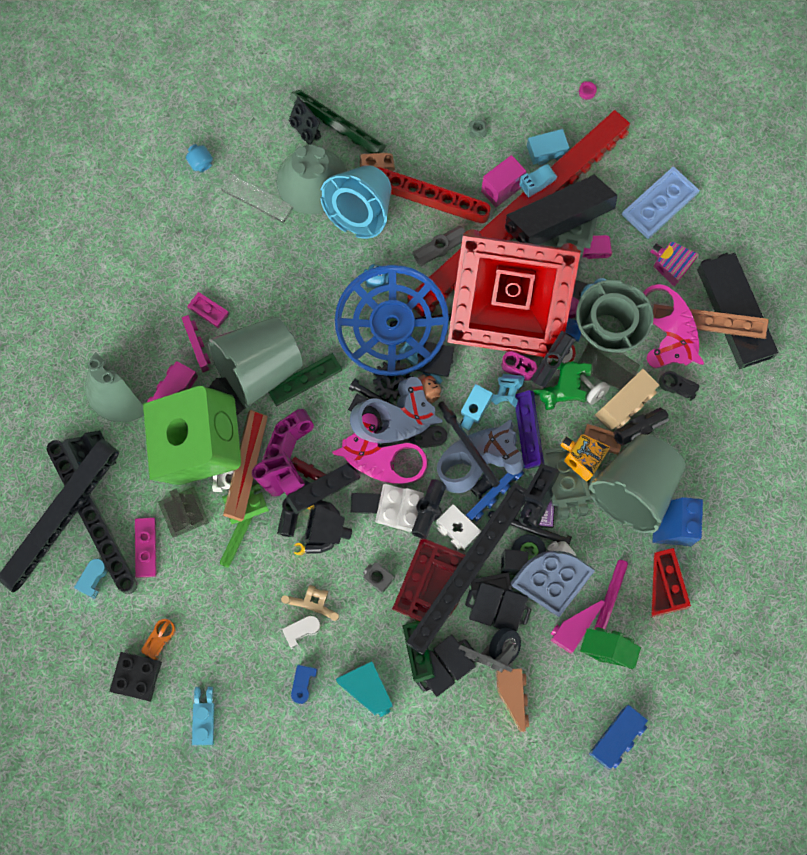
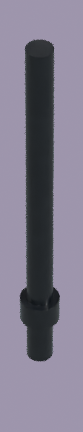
M444 401L439 402L438 407L444 414L443 418L445 421L451 424L492 486L497 487L500 482L456 420L457 416L447 407Z

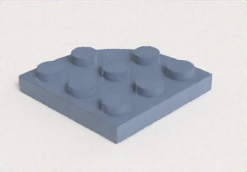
M548 551L530 559L512 580L511 586L560 617L595 570L570 553Z

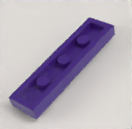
M529 390L515 395V398L518 400L515 410L525 469L539 467L540 464H544L534 391Z

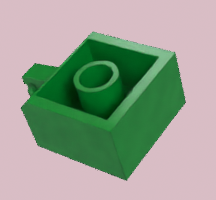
M596 627L595 630L586 629L580 652L602 663L605 662L634 669L641 647L634 643V639L623 637L624 634L612 630L611 633H608L607 630Z

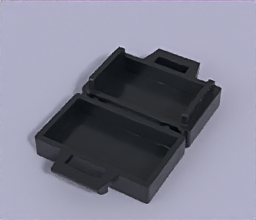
M480 581L478 590L469 589L465 605L471 608L469 620L488 626L493 624L494 628L498 629L510 628L516 632L519 624H527L532 610L526 606L528 596L509 589L504 591L503 587ZM473 593H475L476 596L472 605L470 601ZM526 609L527 612L523 621L521 620V618L523 616L524 610Z
M451 634L433 648L437 655L432 650L429 651L435 677L424 680L428 685L426 688H424L421 682L417 683L423 692L431 689L434 695L438 697L455 684V680L459 681L476 667L471 658L464 656L466 652L458 649L464 643L467 648L475 651L466 639L458 642Z

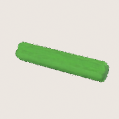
M253 517L238 522L220 560V565L226 568L230 567Z

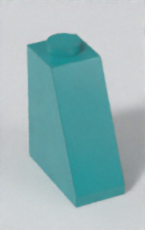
M369 662L336 678L338 685L374 716L379 714L380 717L391 713L390 708L393 705L373 662Z

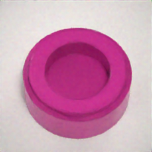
M590 81L583 82L578 91L580 97L586 100L594 98L597 92L596 85Z

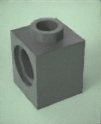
M376 562L373 565L369 564L363 571V580L380 594H383L394 580V576ZM374 573H381L383 576L382 580L379 582L373 581L371 577Z

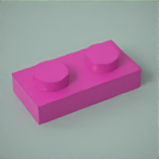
M200 292L195 295L187 306L189 310L217 328L221 326L229 315V311Z

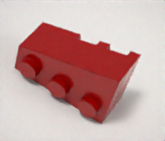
M674 548L654 553L651 618L691 607Z

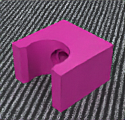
M511 155L483 176L481 192L496 208L521 189L519 179L527 171Z

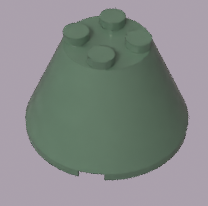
M315 145L300 146L282 162L276 178L278 193L281 199L297 212L310 215L325 213L320 201L322 197L321 187L329 177L346 172V166L337 155L322 147Z

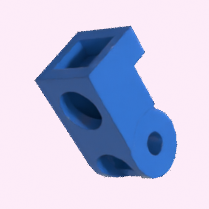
M297 665L291 692V698L295 703L304 704L309 700L310 693L308 688L311 676L317 677L318 669Z

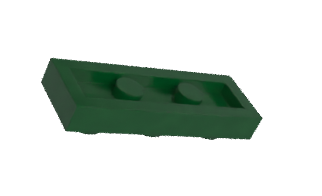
M420 621L402 625L405 642L408 641ZM406 644L413 681L418 683L434 678L429 647L421 655Z

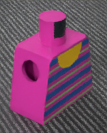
M670 242L666 249L656 243L650 253L658 257L654 268L674 287L698 257L697 253L675 242Z

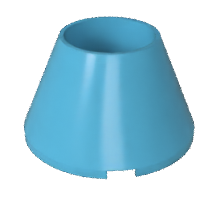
M365 165L333 175L323 183L321 187L322 197L320 198L322 207L328 218L345 233L349 230L356 234L355 237L365 239L373 238L382 232L387 222L392 188L388 177L380 169Z

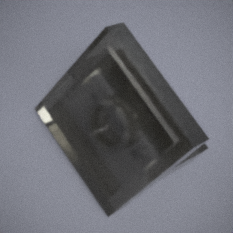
M195 487L179 492L176 488L169 491L171 497L158 502L173 538L209 523Z

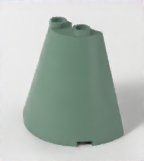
M95 352L88 363L89 367L85 380V395L91 408L102 418L113 422H129L144 416L141 402L114 370L109 371L104 366L106 362Z

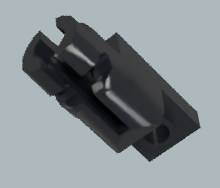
M540 464L524 494L526 503L519 518L520 523L527 527L531 523L532 529H537L542 516H544L553 497L551 489L560 474L558 469Z

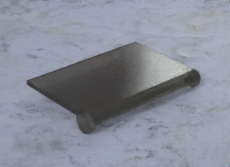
M588 342L578 362L579 364H592L591 376L619 390L636 375L640 366L621 352L601 351L590 342Z

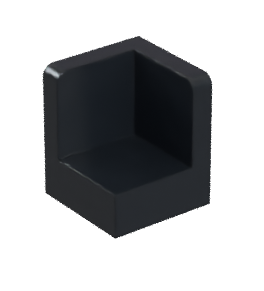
M505 549L501 554V574L517 575L528 562V552Z

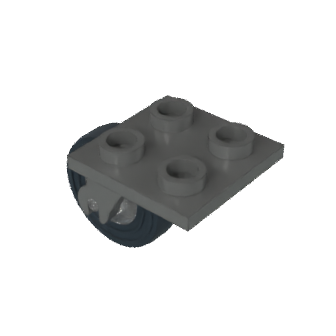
M502 628L494 634L490 645L481 654L462 645L458 649L466 652L464 656L475 661L477 659V662L489 667L491 666V668L499 672H503V669L512 672L513 668L507 665L517 658L521 649V638L516 631L510 628Z

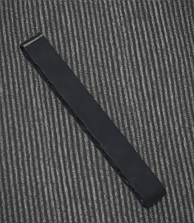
M104 439L95 444L0 572V583L12 593L19 590L115 462L119 455V451Z
M53 440L48 443L46 450L65 486L74 474L75 469L62 442ZM61 447L60 453L54 454V450ZM70 463L69 469L62 471V467ZM90 494L87 501L78 510V513L116 587L124 594H132L137 589V581ZM96 513V517L88 521L89 514ZM104 529V535L97 538V532ZM108 546H113V552L109 555H106V548ZM117 563H122L121 570L114 572V566ZM131 580L130 587L123 589L124 581Z

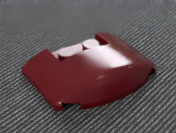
M421 539L392 610L421 621L465 557V554L430 540Z

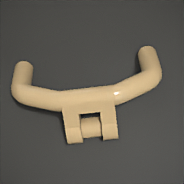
M309 585L305 599L286 595L281 598L282 603L312 610L334 621L339 619L338 613L324 607L329 592L327 590H319L315 586ZM312 596L319 598L318 604L311 602Z

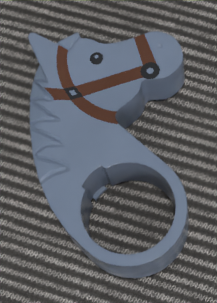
M508 420L500 427L489 428L468 435L487 465L491 463L499 467L504 466L506 471L512 475H516L523 470L524 463L521 452L516 448L515 442L517 437L513 431L512 420ZM461 439L443 453L437 464L440 481L444 482L446 490L452 493H463L470 490L477 483L483 472ZM464 463L471 467L469 473L462 478L450 479L445 476L446 471L454 465Z

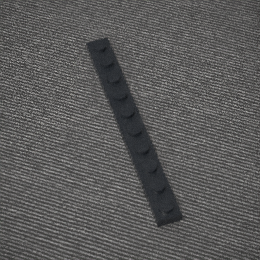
M516 483L513 484L406 642L409 647L421 655L425 653L525 504L524 494L527 491Z

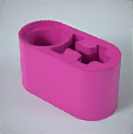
M593 236L590 249L584 248L582 258L599 259L611 257L610 236Z
M509 351L503 356L501 367L505 372L511 375L524 376L525 381L531 380L537 370V364L533 360L513 351ZM511 359L515 364L508 365L506 360ZM527 367L530 368V371L528 373L525 372Z

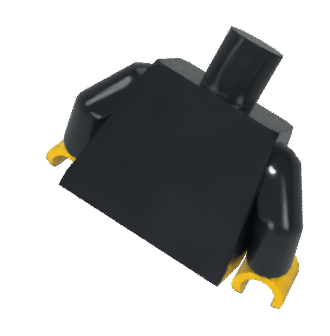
M322 500L307 508L310 510L303 542L306 546L301 543L294 544V546H301V551L294 553L299 556L305 552L306 554H321L331 550L334 545H338L341 538L350 540L352 529L343 527L345 517L340 515V511L331 502Z

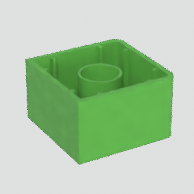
M197 386L143 404L150 480L183 485L233 471L240 467L241 453L236 406L232 395L208 387Z

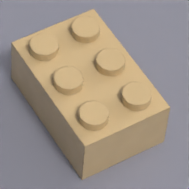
M642 369L595 416L610 431L614 428L619 429L657 393L655 389L659 384Z

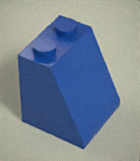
M682 497L671 500L660 527L653 533L652 543L691 547L702 539L703 499Z

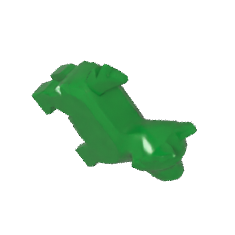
M552 359V361H551L550 363H551V364H556V363H558V360L556 361V360ZM574 361L561 362L557 368L560 370L558 385L534 390V394L539 395L541 402L545 404L546 410L554 409L557 402L581 401L585 403L587 392L580 390V376L586 374V376L590 377L592 364H579Z

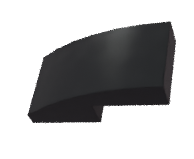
M351 493L350 513L377 514L381 494Z

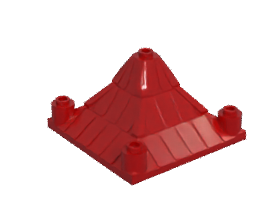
M470 229L463 233L447 343L545 357L560 332L566 331L581 251L571 243H566L561 248L482 237L481 233L475 229ZM556 355L548 356V358L558 359Z

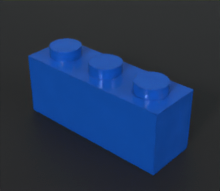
M625 705L589 754L608 770L612 769V767L616 769L623 760L621 758L622 754L625 751L628 753L634 746V738L637 735L641 736L646 730L647 726L645 724L648 720L630 705Z

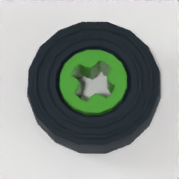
M526 534L514 541L511 550L525 551L524 548H533L532 553L534 555H528L529 561L533 557L546 552V547L539 537Z

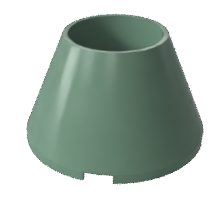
M605 280L592 285L583 293L577 306L576 319L581 333L596 349L605 352H626L638 347L648 337L653 325V310L645 294L634 285L632 287L622 283L620 280ZM602 315L613 316L623 324L625 331L621 333L606 331L598 323L597 317Z

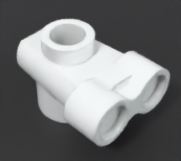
M234 471L213 476V492H223V489H229Z

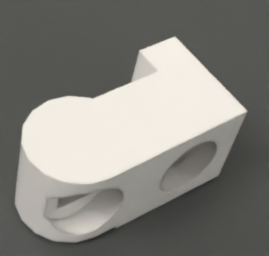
M308 616L283 628L282 631L290 648L293 649L298 646L297 640L307 635L317 634L320 630V623L316 617Z

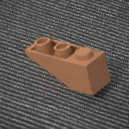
M503 669V672L496 671L497 692L519 731L525 732L526 727H529V717L525 715L524 709L525 706H528L527 694L523 693V686H526V674H522V669H512V672Z

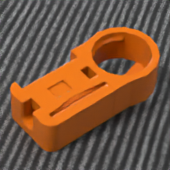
M168 619L159 620L141 652L154 660H158L156 656L161 652L165 642L168 643L175 634L174 623ZM165 622L160 632L158 633L159 626ZM171 624L172 632L170 635L162 637L168 625Z

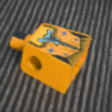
M581 434L576 441L566 436L560 444L561 447L569 451L564 462L586 482L594 475L610 449L609 446L584 434Z

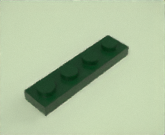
M332 353L291 375L268 392L277 407L341 372L342 367Z

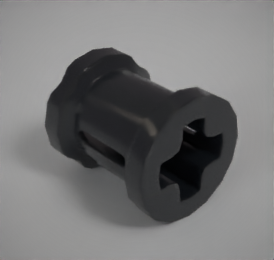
M483 474L481 479L470 490L476 498L480 499L482 498L481 495L487 490L492 489L493 486L485 474Z

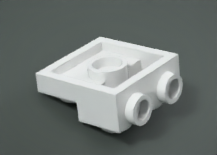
M384 484L375 522L411 532L419 513L416 505L424 497V493Z

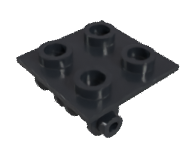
M297 97L288 121L301 135V138L308 145H312L314 139L318 141L322 137L320 135L321 132L318 130L320 121L304 102Z

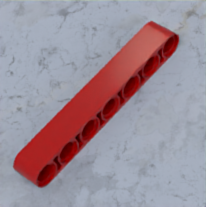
M376 167L388 177L391 183L392 195L476 223L483 224L489 220L491 208L484 201L382 167ZM393 183H399L400 185H398V186H393L392 184H393ZM415 188L417 191L411 192L409 189ZM427 194H432V195H434V197H431V198H430V197H427L426 195H427ZM450 200L451 203H445L443 201ZM465 205V206H468L469 208H468V209H463V208H461V206ZM484 211L486 214L480 215L478 212Z

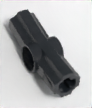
M302 479L305 484L304 486L310 484V482ZM285 498L282 503L277 534L285 537H294L299 513L295 514L294 511L286 509L289 503Z

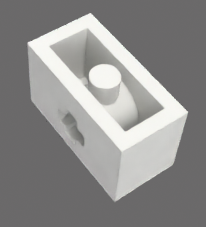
M454 504L436 522L438 525L437 530L443 536L447 534L452 539L451 543L458 550L461 548L465 551L481 533V530ZM453 526H455V527L461 526V530H460L461 532H459V531L454 532V531H453V530H454V527H453Z

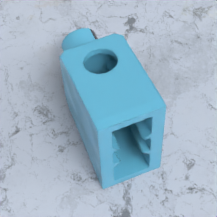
M475 384L461 410V415L464 416L460 423L462 428L469 431L474 422L479 424L493 398L492 392ZM471 408L478 409L476 413L470 412Z

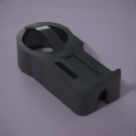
M667 371L659 378V385L664 391L673 394L676 392L687 399L690 398L689 401L695 399L697 395L695 393L700 387L699 384L673 371ZM664 376H672L675 384L671 383V387L666 386L667 381L664 379Z

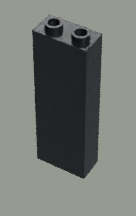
M594 174L507 214L505 229L517 242L540 245L614 210L618 195Z
M724 253L716 259L711 260V258H708L701 262L697 271L715 312L764 318L736 253ZM767 329L766 339L724 333L739 370L773 359L779 353L769 329Z

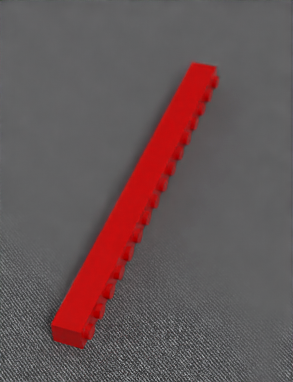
M616 110L612 111L551 166V169L557 176L554 182L529 198L525 192L521 193L479 231L482 237L512 241L514 237L505 229L506 215L566 188L570 184L576 183L579 179L578 176L582 173L586 174L594 162L598 163L607 150L611 151L619 139L623 140L629 134L630 123ZM461 248L428 277L440 289L445 301L449 298V294L453 290L455 291ZM420 284L414 291L418 293L425 284ZM430 290L423 299L426 301L432 314L439 301L432 290ZM407 296V303L413 298L412 296ZM418 303L413 309L421 317H424V310L420 303Z

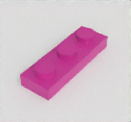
M189 315L181 317L202 373L209 371L208 364H211L208 354H203L202 348L205 346L201 336L197 337L195 331H198L195 320L191 321Z

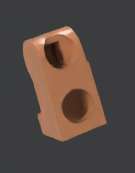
M390 153L361 154L360 167L370 165L391 171L395 170L393 155Z

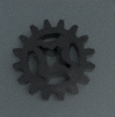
M398 360L395 371L407 368L406 363L401 366L400 360ZM384 361L383 367L377 366V369L388 371V364ZM412 372L404 374L405 377L396 375V380L391 386L390 380L394 376L373 373V377L377 378L373 379V384L376 385L375 391H380L379 395L381 397L386 395V400L393 397L394 401H396L397 396L401 397L399 391H394L398 389L400 381L414 376L410 375ZM381 381L386 384L387 389L382 386Z

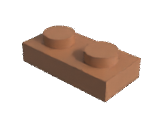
M590 424L586 425L584 435L609 446L608 452L616 455L619 454L621 445L615 441L614 432Z

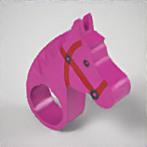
M657 284L645 289L643 293L646 297L650 293L659 290L670 294L674 301V311L670 316L653 318V325L665 332L667 336L662 340L658 349L651 350L647 354L648 364L656 369L671 363L687 366L695 362L704 365L699 355V336L696 324L685 301L678 293L665 285Z
M369 413L362 416L365 428L376 434L380 428L378 417ZM354 433L347 439H343L342 448L332 452L336 456L344 457L348 463L360 472L391 484L417 482L424 477L428 470L426 453L412 443L380 448V443L369 442ZM404 449L417 450L423 459L421 471L411 478L399 476L394 471V464H392L397 454Z

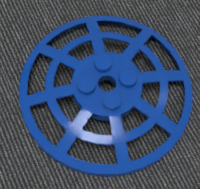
M380 266L360 274L346 287L336 307L335 330L342 349L359 367L379 375H404L423 367L439 352L448 332V308L440 289L425 274L405 266ZM389 273V285L377 287L369 293L360 286V284L372 277ZM396 273L412 276L422 281L425 285L418 293L409 287L396 285ZM430 290H432L440 303L443 317L431 318L430 309L423 299ZM355 291L362 299L355 309L353 319L342 318L345 303L351 293ZM389 291V300L380 304L374 301V296ZM396 291L404 292L413 298L405 304L396 300ZM366 303L373 309L370 320L359 319ZM418 303L422 306L426 319L414 318L412 309ZM391 318L398 321L394 327L387 325V321ZM443 325L440 339L435 349L430 353L423 346L429 338L431 326ZM342 326L353 327L355 337L361 346L354 353L349 350L344 340ZM426 326L424 335L418 343L411 336L414 328ZM359 327H370L373 337L366 343L361 337ZM406 341L412 347L411 350L396 355V345ZM378 342L388 345V355L378 353L371 348ZM416 352L425 358L410 368L395 371L397 360L408 358ZM368 353L375 358L388 361V371L372 368L361 362L359 358Z

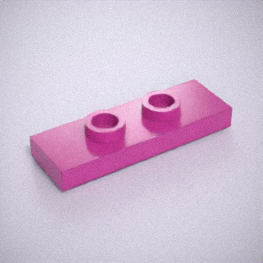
M155 518L135 519L136 578L156 577Z

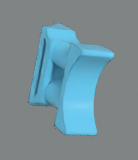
M503 374L502 377H498L499 391L497 395L493 394L491 401L495 405L503 401H509L516 407L518 402L515 398L516 391L523 385L525 377L511 374ZM507 388H509L508 395L505 396Z

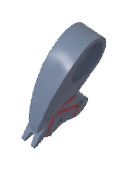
M410 377L400 381L398 391L401 397L398 399L397 406L374 398L357 404L350 414V425L354 433L358 437L374 443H391L404 440L423 432L430 425H436L443 421L435 415V406H432L426 400L422 382L417 377ZM367 405L374 407L379 412L383 422L382 429L376 434L368 431L362 422V412Z

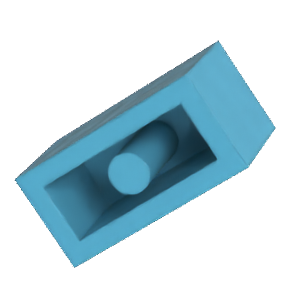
M563 129L530 137L527 141V149L533 165H543L553 159L559 160L569 151V145Z

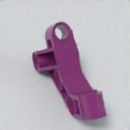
M305 409L294 411L276 424L262 462L257 464L252 470V477L273 497H277L284 492L286 495H289L305 485L290 459L296 441L314 428V424Z

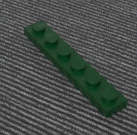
M299 89L291 92L289 99L294 104L296 98L299 97L316 117L323 120L322 122L325 125L332 126L339 134L349 137L354 144L361 145L368 153L376 154L384 151L385 144Z

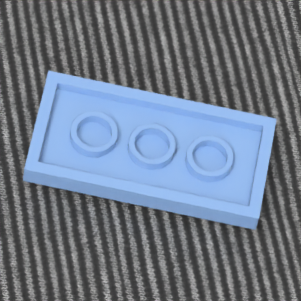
M673 166L626 208L622 216L649 239L691 201L700 190Z

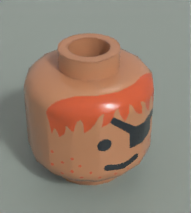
M420 376L418 379L422 382L425 398L432 404L440 398L441 387L433 376Z

